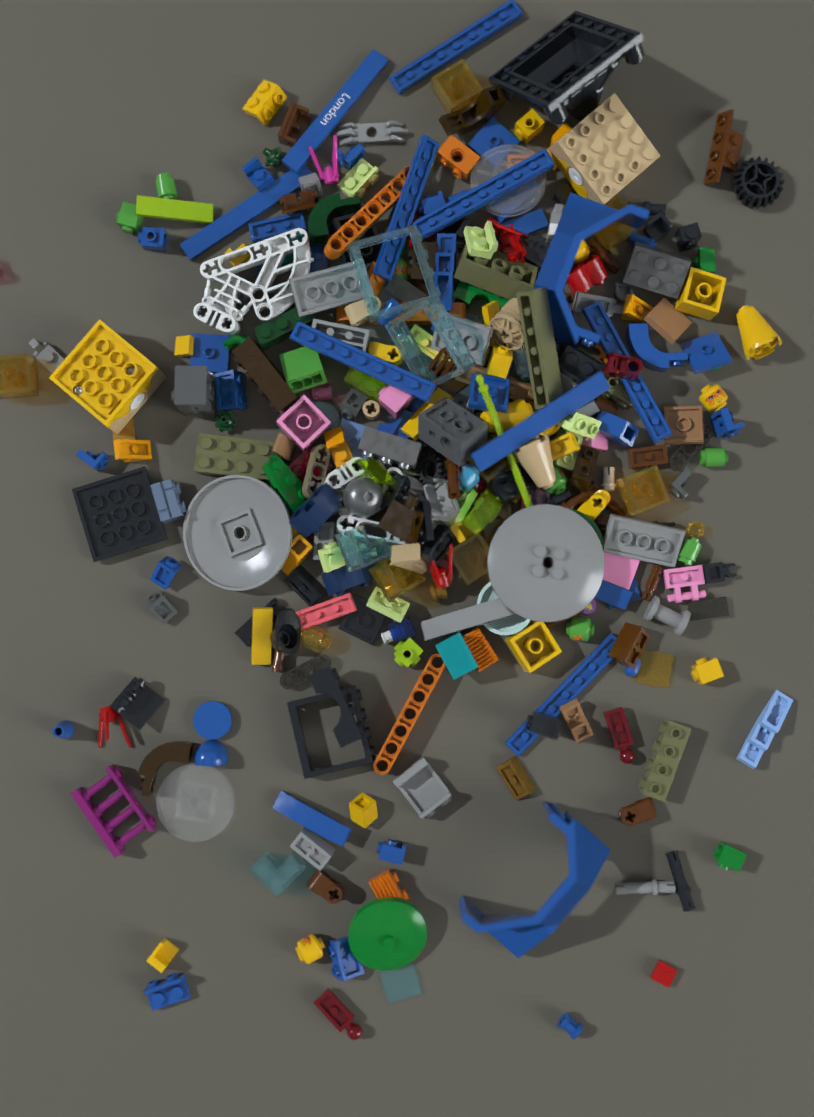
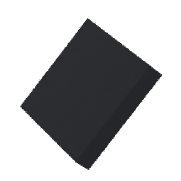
M355 594L353 599L357 611L344 615L338 629L373 645L387 616L367 607L368 600Z

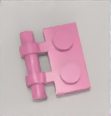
M702 565L663 570L665 589L673 588L674 592L673 594L666 595L667 602L681 603L682 600L692 599V601H696L699 598L706 597L705 590L698 591V585L705 584ZM690 586V592L681 593L680 587Z

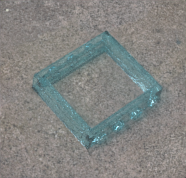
M416 225L351 242L347 247L371 322L436 304L439 300L440 290L438 286H435L433 280L434 271L432 267H429L427 261L429 258L426 249H423L421 243L423 240L420 230H417ZM410 235L429 296L379 310L360 249Z
M438 294L384 325L411 373L436 384V386L466 372L476 365ZM422 310H425L457 367L438 378L435 376L405 323L406 319Z

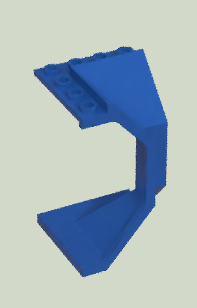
M570 192L534 288L547 287L555 339L567 344L570 343L573 346L579 340L578 344L587 348L599 342L601 335L576 325L563 291L579 246L585 238L616 221L639 229L646 221L650 211L632 204L621 210H616Z
M544 801L542 805L550 814L547 818L565 833L569 874L535 914H484L466 897L462 896L458 900L461 919L476 933L488 931L517 958L521 957L556 930L590 890L611 851L567 811L563 814L551 802L547 804Z

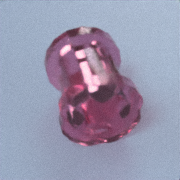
M328 383L327 386L312 387L314 402L322 399L333 400L331 383Z

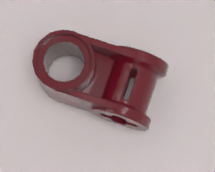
M610 352L606 354L607 364L603 374L610 377L634 380L642 371L643 363L639 358ZM628 366H635L637 371H630Z

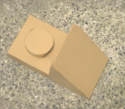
M420 543L393 545L390 547L392 565L421 574L427 571V562L420 556Z

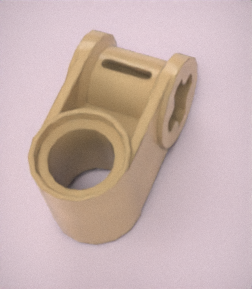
M369 296L349 304L344 310L351 326L355 327L378 316L382 310V304L378 297ZM371 303H374V305H376L375 310L371 308Z

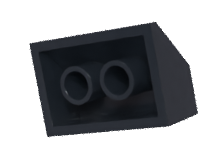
M356 213L334 218L329 227L331 235L338 231ZM375 225L371 226L340 256L343 264L363 259L368 273L372 262L377 261L382 247V242Z

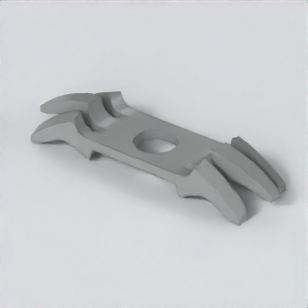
M391 120L383 123L356 124L350 122L340 125L339 130L341 131L336 132L335 135L337 137L352 136L340 141V146L368 142L405 143L404 138L391 134H407L408 129L400 128L404 127V123ZM369 128H374L377 130V135L372 138L368 137L366 131Z

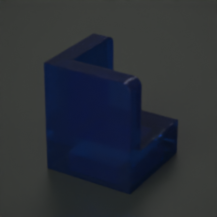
M410 616L403 618L401 623L395 621L387 624L393 642L416 635Z

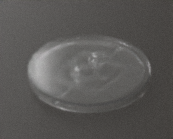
M515 144L500 145L486 151L473 166L470 177L471 189L536 153L524 146ZM546 172L482 208L493 215L503 217L517 216L529 211L540 201L544 194Z
M194 763L186 764L172 771L162 782L157 794V813L163 826L175 837L189 842L205 841L219 834L229 823L235 806L234 791L227 777L213 766H197Z

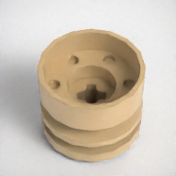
M512 298L491 319L489 326L494 328L492 338L497 344L506 346L510 350H518L524 345V337L517 298Z

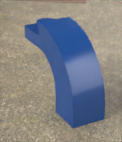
M648 323L629 324L627 326L626 341L633 357L639 358L642 361L644 367L653 371L666 372L670 364L671 367H681L688 360V352L665 353L657 350L649 340Z

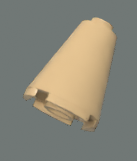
M543 433L544 437L540 438L537 435L512 453L537 487L548 489L554 485L553 482L556 481L549 437L547 433Z

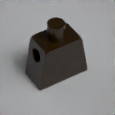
M408 493L405 501L394 500L378 524V527L405 543H417L424 519V512L416 508L419 497Z

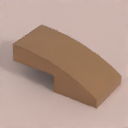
M279 433L272 452L280 456L283 461L290 463L297 445L290 438Z
M577 699L559 707L576 743L594 735Z

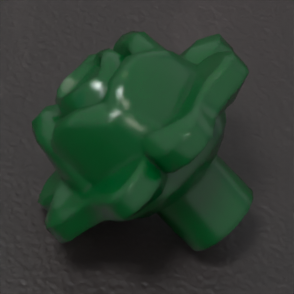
M266 147L263 150L262 154L266 156V167L280 164L282 159L280 147L272 150Z
M220 410L219 415L214 417L216 421L215 427L219 428L221 432H231L232 427H236V415L232 414L230 410Z

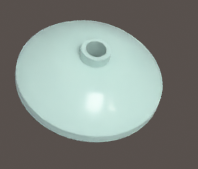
M491 582L487 583L481 590L477 604L498 598ZM514 613L513 616L483 625L493 633L512 635L522 631L531 620Z

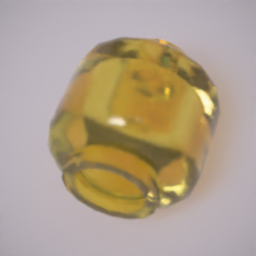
M311 625L308 629H304L301 640H303V646L306 649L320 653L328 649L331 636H329L328 630Z

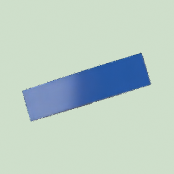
M437 233L432 311H452L457 234Z
M285 791L280 792L272 807L291 820L342 847L352 830L322 810H317Z

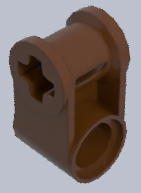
M651 797L640 799L633 804L621 808L618 812L619 820L628 826H634L658 817ZM627 812L632 814L630 820L625 819Z
M316 869L306 884L312 892L320 895L332 904L340 902L344 895L343 886L323 870ZM335 889H337V890H338V893H337L338 895H336L335 897H333V896L331 895V894H332V891H334Z

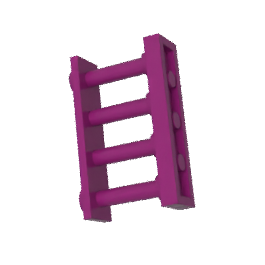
M112 764L106 768L109 774L87 790L80 787L70 794L114 858H116L125 851L124 846L126 842L146 828L149 832H152L157 828V822L152 814L146 812L123 779L121 769ZM114 780L120 790L101 804L94 805L91 801V796ZM125 796L131 806L112 820L105 821L102 812ZM136 812L142 822L123 836L116 837L113 832L114 827Z

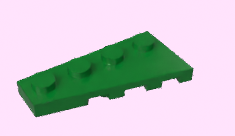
M275 453L261 468L274 489H278L283 502L291 510L292 517L296 509L307 501L308 498L302 493L303 483Z

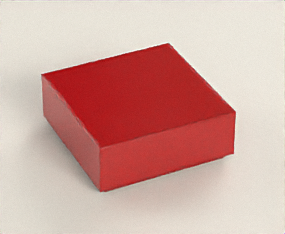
M659 959L650 978L669 988L678 970Z

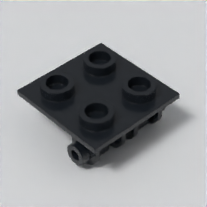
M134 677L110 707L141 730L165 699L145 685L142 679Z

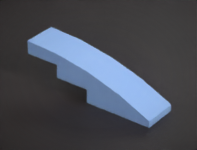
M778 690L773 693L746 738L736 758L737 760L752 769L757 767L763 752L768 749L774 735L779 732L793 699Z

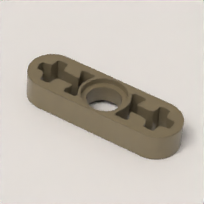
M324 444L316 445L311 450L302 487V493L306 498L312 495L310 487L315 490L324 484L331 454L330 449H327ZM315 466L320 470L318 477L313 474Z

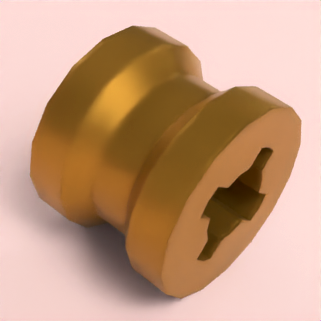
M429 584L433 602H437L441 598L444 600L448 599L446 587L437 588L435 584Z

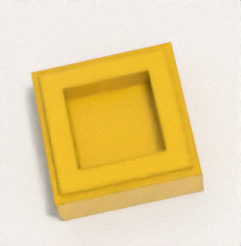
M177 336L175 356L193 355L194 336Z

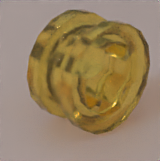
M699 521L691 522L686 527L688 537L697 539L705 532L704 525ZM692 525L694 527H699L700 530L697 531L699 532L698 535L696 533H691V530L693 529L691 528Z

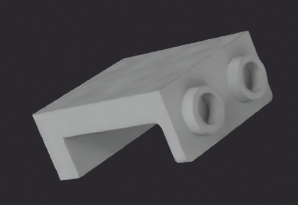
M424 756L393 779L395 786L400 789L421 819L424 817L428 819L436 812L435 808L439 805L443 807L451 801L449 797L452 796V793Z

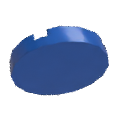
M208 701L201 704L193 716V725L196 732L201 737L209 740L223 737L231 728L232 714L229 708L221 702Z

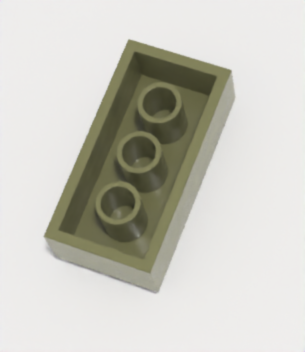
M465 244L454 278L474 285L478 289L494 293L498 297L510 300L517 298V292L534 288L538 267L524 262L522 265L521 260L511 263L508 261L507 255L499 251L493 253L491 260L470 256Z
M199 433L194 471L197 474L219 477L245 475L263 482H270L261 467L273 455L272 449L275 442Z

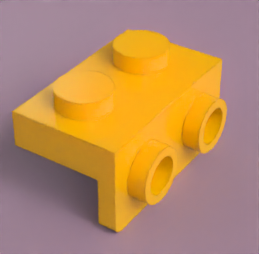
M264 79L242 109L246 114L258 118L264 126H267L285 102L287 96L278 84Z

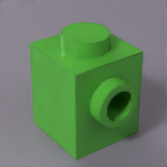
M123 201L121 210L116 214L117 224L127 234L140 232L144 217L136 216L135 204Z

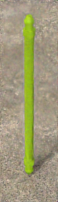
M478 374L476 375V382L479 384L478 390L484 398L485 405H487V410L490 412L489 415L497 431L496 433L499 436L503 433L504 429L496 413V408L493 406V401L490 399L488 385L484 383L483 376ZM511 452L506 457L510 468H512L511 470L517 482L516 484H518V489L526 507L533 506L518 469L519 467L516 464L517 462H515V457Z

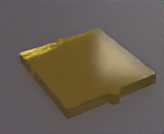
M643 650L640 656L641 666L637 674L636 683L650 685L652 688L654 686L668 688L673 655L659 653L658 650L655 652Z

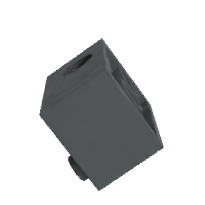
M175 366V390L171 393L172 403L185 416H215V376L207 366Z
M447 397L418 414V438L459 467L472 458L470 455L472 452L487 443L488 424Z

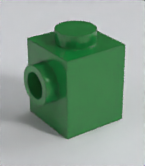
M722 841L713 850V859L718 862L717 866L727 871L731 868L739 872L747 856L743 851Z

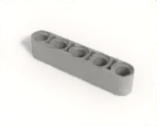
M497 598L422 621L420 625L425 641H429L513 616L514 612Z

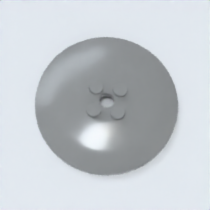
M229 475L211 481L194 496L184 518L183 541L191 564L205 580L222 589L243 591L265 584L281 570L291 549L292 525L289 523L291 518L282 498L272 487L254 477ZM240 527L245 532L242 538H239L237 535V530Z
M549 504L524 508L505 520L494 534L487 558L489 579L498 598L517 615L538 622L564 620L583 610L599 590L605 565L603 548L592 526L574 511ZM545 557L552 559L553 565L551 568L543 566V559Z

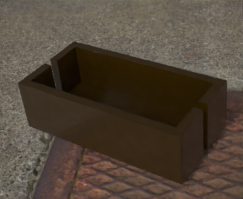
M248 337L232 350V353L235 355L234 361L239 367L247 370L245 375L251 382L258 385L256 388L258 392L267 400H270L268 404L274 412L284 414L300 399L299 395L294 393L287 385L285 377L267 354L251 337Z

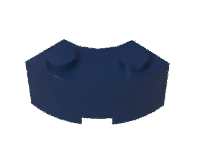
M325 483L315 489L307 501L296 509L289 523L304 537L312 533L315 535L321 529V525L332 514L334 515L340 510L341 506L339 504L343 497L328 483Z
M371 556L323 573L321 577L328 596L336 594L339 597L347 594V590L362 585V588L373 585V580L378 579L379 575Z

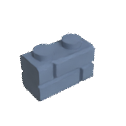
M168 479L150 485L162 523H168L185 517L187 507L185 501L180 499L179 494L182 493L179 482L176 483L175 480Z

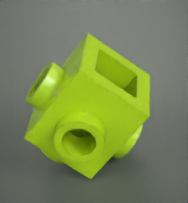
M409 637L405 642L401 640L394 647L396 650L394 652L396 656L394 660L401 667L404 665L407 668L410 665L414 667L420 661L419 655L424 650ZM406 650L411 652V655L408 657L403 654Z

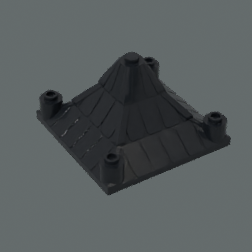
M574 11L488 79L492 86L499 85L507 101L512 100L517 95L543 107L551 124L558 125L563 123L568 114L581 121L598 106L603 86L617 67L620 59L624 57L626 63L632 65L642 61L645 53L641 42L644 39L641 32Z

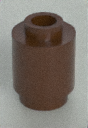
M600 395L594 399L599 410L613 415L616 414L618 406L614 402Z

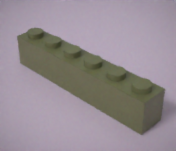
M547 287L532 288L516 293L535 410L541 409L563 395Z

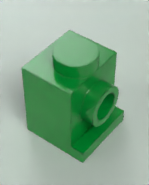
M699 247L697 254L693 257V267L714 274L716 272L715 249Z

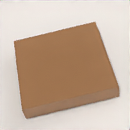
M663 298L644 318L670 344H673L692 324L685 315L675 310V306L666 298Z
M703 405L664 407V418L673 433L664 439V444H704Z

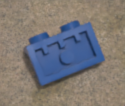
M229 370L215 373L217 411L247 409L246 379L243 372Z
M728 407L722 408L709 416L716 438L722 436L723 439L735 436L734 434L740 433V429L745 426L744 422L736 425L733 424L734 417Z
M348 936L337 940H327V953L332 960L333 966H331V970L336 979L346 981L364 974L363 965L354 957L350 950Z
M177 973L170 974L165 980L160 982L159 979L147 983L148 986L143 991L144 995H148L153 1011L191 997L184 973L180 975Z

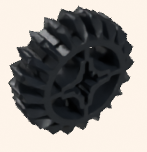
M760 156L756 160L753 157L748 161L745 160L741 164L742 166H738L733 175L735 179L732 182V186H735L733 193H738L736 199L742 198L741 203L745 204L747 202L748 208L752 207L753 204L756 209L760 205L765 208L768 204H773L783 191L782 185L785 181L781 179L783 173H778L780 166L774 167L775 161L768 163V157L763 161ZM750 172V180L745 183V174ZM768 183H771V191L766 194V186Z

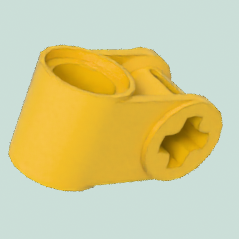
M369 342L367 353L395 366L402 364L403 355L397 346ZM394 353H396L397 356L394 357V359L392 360L390 356H393Z
M604 489L597 490L577 511L584 513L594 521L610 502L611 496L609 492Z

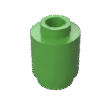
M170 173L158 174L155 181L158 197L176 199L177 191L174 178Z
M724 447L704 448V450L699 451L700 466L720 467L724 466L725 462H728V451H725Z
M690 536L688 539H683L677 559L679 563L687 566H692L695 563L702 547L699 544V540Z

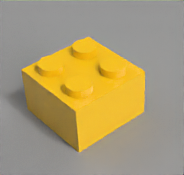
M690 267L678 296L675 310L710 321L719 313L727 278Z
M531 621L522 631L504 639L524 672L528 673L533 672L562 652L544 622Z

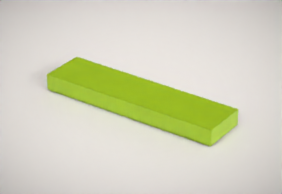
M137 195L136 216L211 224L213 222V204Z

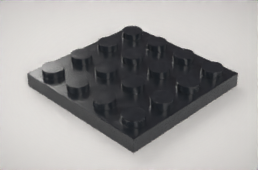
M145 466L72 489L93 562L108 559L168 539L164 523L159 518L150 487L152 484Z

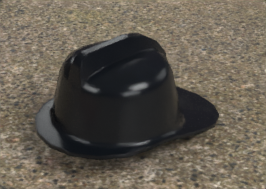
M290 609L284 610L278 615L276 628L270 636L271 644L276 652H282L286 655H294L298 652L300 647L301 621L296 612Z

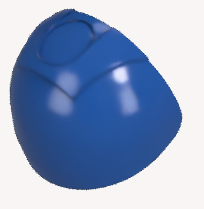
M210 739L204 741L199 745L194 755V765L221 766L228 764L227 749L218 740Z

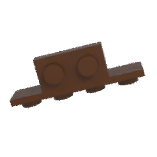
M732 109L719 113L717 116L704 179V185L706 186L720 182L722 169L730 173L736 172L744 136L731 129L734 114Z

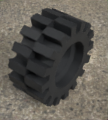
M438 452L424 453L420 457L421 460H418L417 463L420 466L416 468V470H419L417 477H421L419 481L423 482L422 485H436L433 481L434 478L447 480V469L445 467L447 458ZM434 464H435V466H436L435 475H433V472H432V468H433V465H434Z

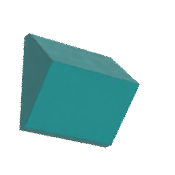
M460 632L435 645L453 680L478 668Z

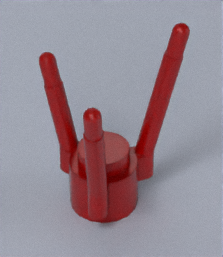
M492 218L487 220L492 222L496 237H499L502 230L517 236L527 237V234L511 229ZM498 243V249L506 254L505 249Z
M452 544L449 545L448 571L445 568L438 569L434 560L431 561L432 566L427 562L437 588L448 587L451 584L450 579L454 577L452 572Z
M110 706L101 707L99 713L98 747H102L103 726L105 740L109 741V722H115V718H117L128 747L131 748L132 744L121 715Z

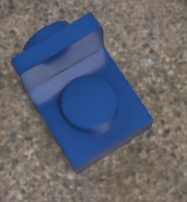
M359 143L357 146H352L347 151V155L337 148L338 164L350 170L361 158L365 157V148Z
M257 157L242 167L248 180L259 192L275 181Z
M81 449L76 454L77 457L97 471L106 467L110 457L103 451L97 457L89 450L85 453Z
M166 556L159 561L150 580L166 590L169 588L176 573L181 570L182 565L176 559Z

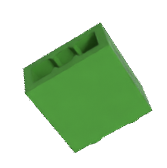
M304 346L279 355L286 383L294 393L327 383L318 352Z

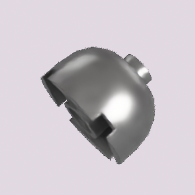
M359 477L352 479L343 490L344 505L356 516L371 515L382 504L383 493L381 487L370 478Z

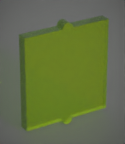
M358 459L356 461L375 484L394 485L396 483L377 460Z

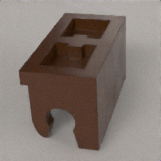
M291 101L278 133L279 143L292 148L301 138L312 119V114L308 113V108Z
M625 622L608 656L616 659L617 663L634 669L651 636L643 627Z

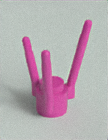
M334 135L333 166L324 168V172L313 148L309 147L319 172L320 180H324L325 185L339 183L337 135Z

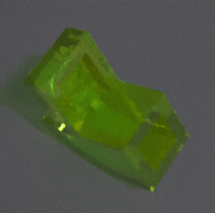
M488 490L477 499L473 510L462 520V523L476 536L489 522L491 523L496 518L502 508L501 501Z

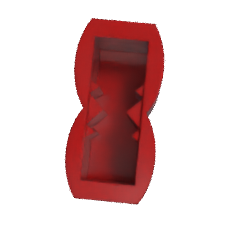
M593 254L585 261L571 268L566 280L571 293L574 295L576 291L588 293L589 288L593 285L598 286L605 282L608 273L599 255Z

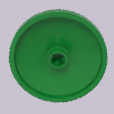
M383 897L368 902L355 913L348 928L349 946L354 957L364 966L379 971L395 970L411 963L423 950L427 938V928L422 913L411 902L397 897Z

